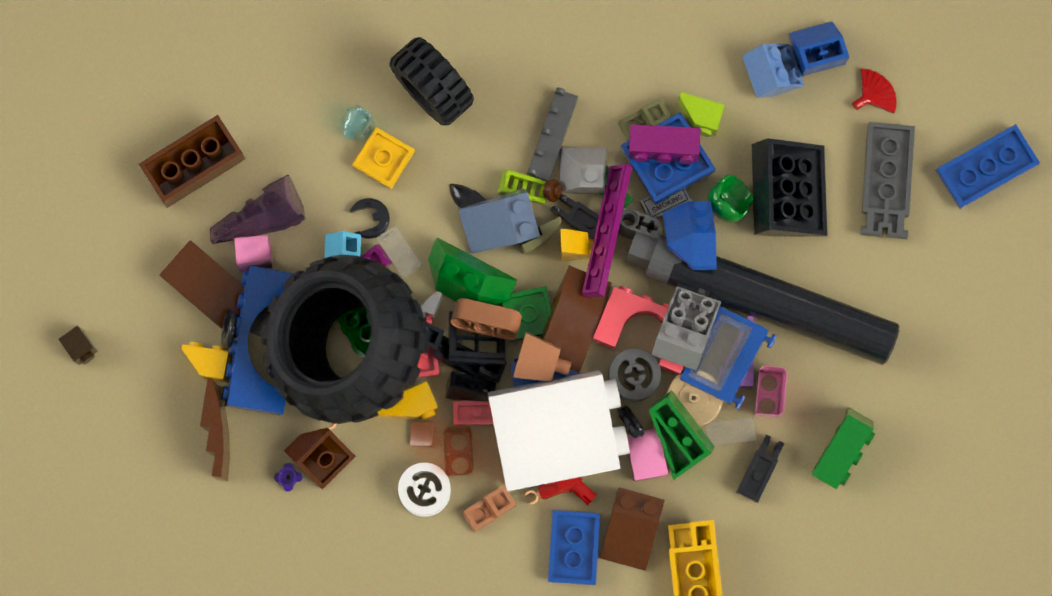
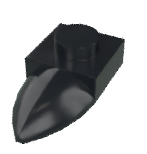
M459 184L449 185L451 196L459 208L486 201L476 190L473 191L469 187Z

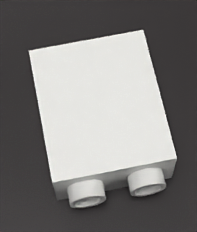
M599 370L552 379L551 382L542 381L487 392L507 491L620 469L618 456L630 454L625 427L613 428L609 409L621 407L616 380L604 381L603 375Z

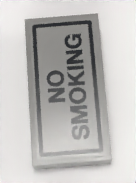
M683 189L656 205L650 196L641 200L640 204L646 215L659 219L663 217V212L692 200L686 189Z

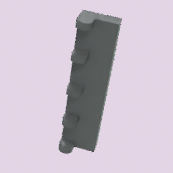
M556 88L530 167L527 171L528 176L550 181L578 96L567 93L562 88Z

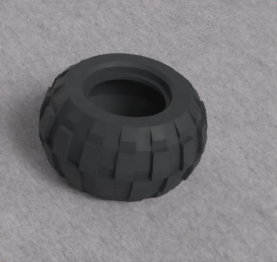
M344 255L338 258L328 257L310 263L305 272L297 271L284 282V291L280 296H274L269 305L268 311L271 312L268 325H263L261 340L266 345L267 350L263 358L267 374L272 379H275L277 384L275 388L289 405L295 406L302 414L310 418L333 424L365 421L378 416V411L381 409H389L399 403L404 398L403 390L408 384H414L421 371L417 367L420 355L426 353L427 336L422 333L421 327L423 321H425L424 314L418 301L412 298L411 294L413 292L398 274L385 267V265L355 255ZM366 307L371 322V338L368 350L358 367L347 376L341 378L332 370L326 356L328 332L335 320L346 311L353 308Z

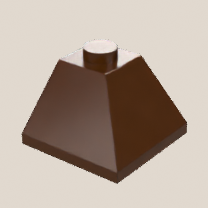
M328 427L300 434L284 450L322 490L356 457Z

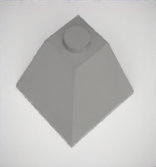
M561 148L559 184L562 186V193H604L606 186L607 148Z

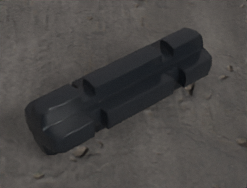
M626 405L623 408L619 407L618 416L632 437H642L644 435L643 427L630 407Z

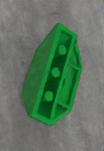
M436 238L428 257L436 291L455 302L458 299L465 298L497 305L510 299L517 282L516 278L440 238Z

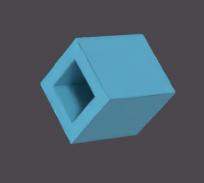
M341 231L325 235L324 258H338L344 255L360 256V234Z

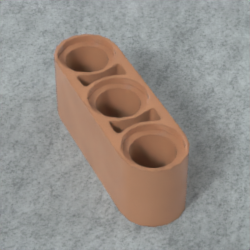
M461 298L456 301L450 322L454 327L505 340H514L518 334L522 315L513 309Z

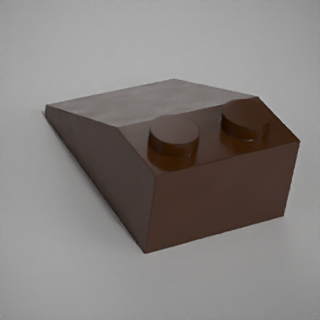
M618 488L600 559L646 571L665 500Z

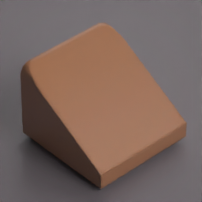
M411 422L410 446L433 447L435 423Z

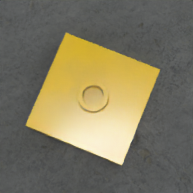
M375 127L354 160L352 167L392 190L414 155L415 149Z

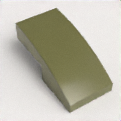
M660 98L641 107L638 112L621 119L618 125L629 141L631 125L656 126L671 118V115Z
M555 218L538 226L540 237L520 245L522 253L525 254L546 241L562 222L561 218Z

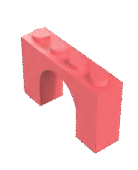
M614 287L592 342L614 350L624 325L631 318L638 315H650L663 323L669 304L663 303L661 306L654 303V299L649 296L641 295L639 297L632 294L633 291L627 287ZM662 358L659 362L661 370L676 376L681 374L682 365Z

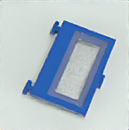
M720 306L697 371L686 367L680 380L728 404L733 402L736 404L735 408L739 409L745 398L743 395L740 398L735 397L763 341L768 343L766 347L771 349L777 336L773 334L771 338L768 337V329Z

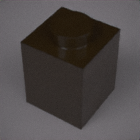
M78 325L58 339L72 360L78 365L90 362L95 357L94 354L98 352L83 329Z

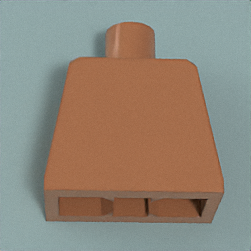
M526 332L513 377L551 382L554 372L568 375L572 362L558 358L561 351L560 347Z

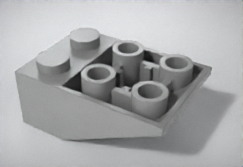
M677 286L656 338L652 355L697 371L721 301Z

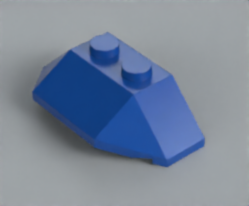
M688 201L663 212L667 248L679 259L686 262L687 266L692 270H716V231L711 201Z

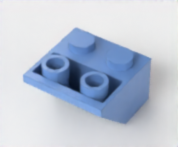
M762 44L742 55L757 98L773 97L804 86L802 74L797 67L794 52L789 44Z

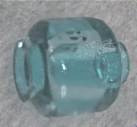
M359 105L349 107L339 123L340 127L344 129L342 134L353 141L355 138L364 139L374 123L371 118L372 113Z

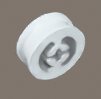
M431 463L412 465L400 478L398 484L400 500L403 506L416 516L429 517L436 515L446 507L450 499L451 487L448 476L440 467ZM427 473L435 476L440 481L442 490L436 491L434 483L430 481L428 488L431 492L425 493L422 500L427 502L431 499H436V502L430 506L423 507L414 504L409 499L407 491L410 488L414 489L415 496L419 499L421 495L419 487L425 486L427 478H421L417 481H414L413 478L419 474Z

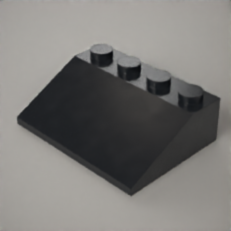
M770 138L752 144L754 235L772 237L827 236L824 146Z

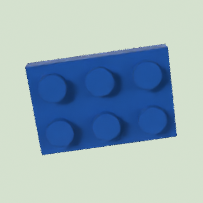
M553 510L548 582L596 585L600 513Z

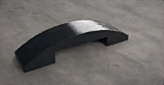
M423 321L421 327L422 333L427 336L426 352L465 374L498 383L500 381L505 366L448 363V337L443 335L444 330ZM457 342V351L474 352V350Z

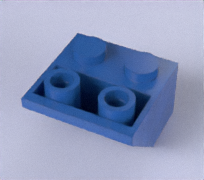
M833 21L788 34L802 77L843 66L849 59L843 35Z

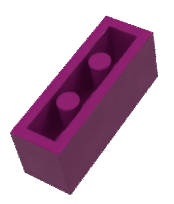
M631 125L629 159H634L637 162L657 160L659 163L680 161L682 164L699 162L701 128Z

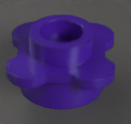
M291 463L284 464L283 469L274 475V480L283 485V489L288 492L292 491L293 486L297 482L302 481L303 478L300 472H296L293 469ZM287 475H290L289 480L286 479Z

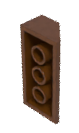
M216 115L139 163V166L162 202L168 208L246 158L220 117Z

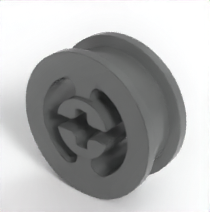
M638 348L627 349L619 353L613 360L608 371V380H616L620 399L627 402H640L649 398L658 388L661 380V368L651 353ZM636 360H639L649 368L651 381L648 387L642 388L641 384L646 374L640 375L637 381L633 377L626 378L625 384L633 388V391H630L619 382L618 368L622 363H627L628 367L624 371L623 377L629 376L632 370L636 374L643 373L644 367L636 363Z

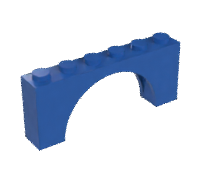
M251 265L247 271H243L241 285H244L243 294H239L237 308L241 309L240 315L237 317L236 339L233 340L229 350V354H233L232 363L227 364L225 377H229L228 387L224 386L222 392V400L225 401L224 407L278 416L284 414L286 400L274 386L266 382L257 373L252 365L248 352V335L257 315L270 305L274 296L281 295L284 291V282L294 273Z

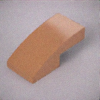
M503 485L465 509L462 514L475 533L515 507L516 503Z

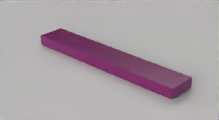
M629 164L609 167L582 295L586 298L602 297L605 295L632 166Z

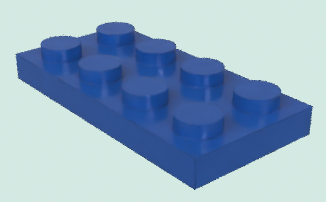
M1015 124L936 169V172L958 208L961 209L1038 166L1040 162Z

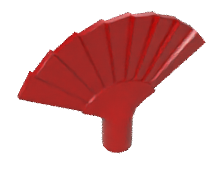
M861 68L862 97L852 103L853 107L858 110L864 105L870 104L894 114L897 99L894 88L889 80L876 71Z

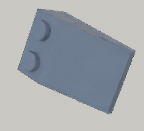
M525 189L458 209L471 254L540 237L529 196Z

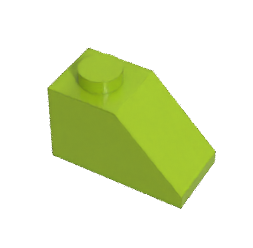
M680 92L678 103L692 128H701L700 135L716 136L725 104Z

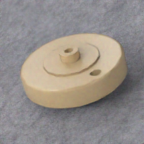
M698 370L696 375L718 384L716 379L710 374ZM683 373L679 374L670 383L667 393L671 390L674 392L699 426L709 424L720 413L723 401L681 381L680 378Z

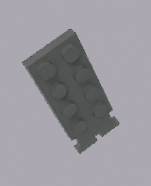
M876 122L868 123L862 214H866L865 226H861L860 235L881 237L882 229H887V238H908V230H904V218H908L910 213L915 126Z

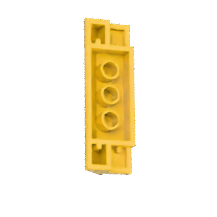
M714 520L668 525L670 539L669 555L674 596H723Z

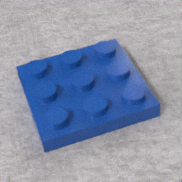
M681 112L656 125L689 127ZM630 140L621 145V150L655 205L714 173L716 170L701 144L699 162H694L693 164H682L680 161L659 163L657 160L637 162L634 159H629Z

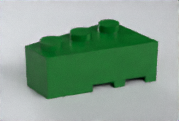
M850 407L846 411L847 415L841 425L837 427L833 438L826 446L812 471L814 477L835 489L840 484L843 486L846 484L851 475L848 472L851 465L856 466L863 455L860 452L864 444L868 446L875 436V433L872 432L874 421Z

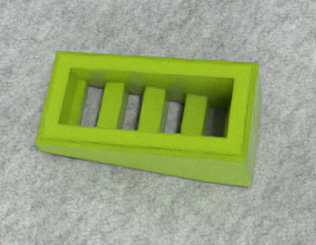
M508 169L503 171L498 194L505 195L515 192L518 181H522L520 190H526L528 183L531 184L528 194L530 202L545 204L546 199L543 197V187L546 181ZM509 179H513L511 189L507 188ZM537 185L541 186L538 197L534 196Z

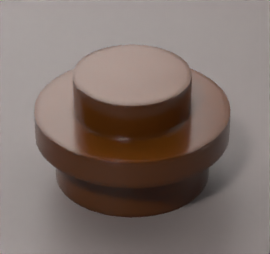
M552 179L545 182L543 197L550 202H556L562 194V186L557 179Z

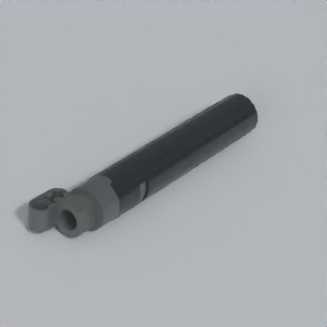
M633 209L623 210L618 233L633 240L625 262L647 270L646 277L721 301L723 306L877 364L884 365L889 360L899 334L900 327L898 323L716 256V270H692L687 266L686 262L679 259L667 248L666 236L660 234L661 223L658 219ZM629 220L633 225H625L622 221Z

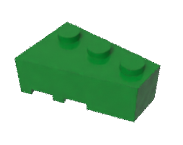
M672 390L652 404L649 412L658 438L661 440L665 458L668 460L672 478L675 480L709 456L715 446Z

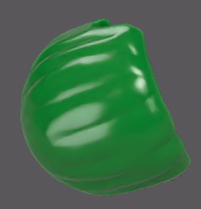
M728 174L711 188L708 194V201H711L712 212L722 221L734 223L741 220L749 212L748 208L753 203L754 197L741 179Z

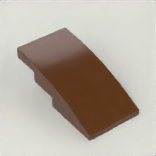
M191 240L159 274L161 278L221 329L226 312L229 309L233 310L237 317H239L241 308H237L239 294H243L244 286Z
M569 265L550 307L552 311L543 329L544 335L542 339L560 347L561 351L558 358L572 362L570 370L579 373L597 330L612 283L610 281L607 282L604 296L586 298L582 295L586 272Z
M207 379L200 426L209 432L206 452L215 456L212 477L228 482L230 439L226 408L224 407L219 385L212 379Z

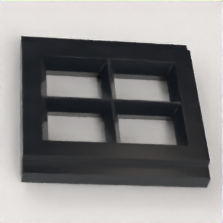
M449 311L448 363L505 366V339L479 336V333L475 332L474 336L457 335V328L450 322L453 311ZM457 340H473L474 352L457 351ZM479 341L497 342V353L479 352Z

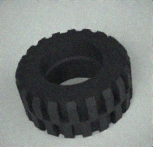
M421 37L413 38L390 59L389 66L397 80L418 105L440 125L447 126L452 124L472 106L474 96L464 79L461 78L450 62L425 39Z

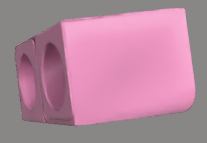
M268 235L234 238L236 262L240 272L247 271L250 265L273 268L272 249Z
M763 366L758 371L754 416L779 418L784 412L787 372L784 368ZM772 375L776 378L777 387L773 391H765L761 387V379L764 376ZM770 398L774 401L775 410L773 413L763 414L760 411L759 403L762 399Z
M656 429L643 431L644 435L638 438H633L631 434L627 435L634 481L668 476L663 446L660 438H658Z

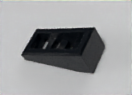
M451 371L446 384L445 398L489 402L487 392L496 391V383Z

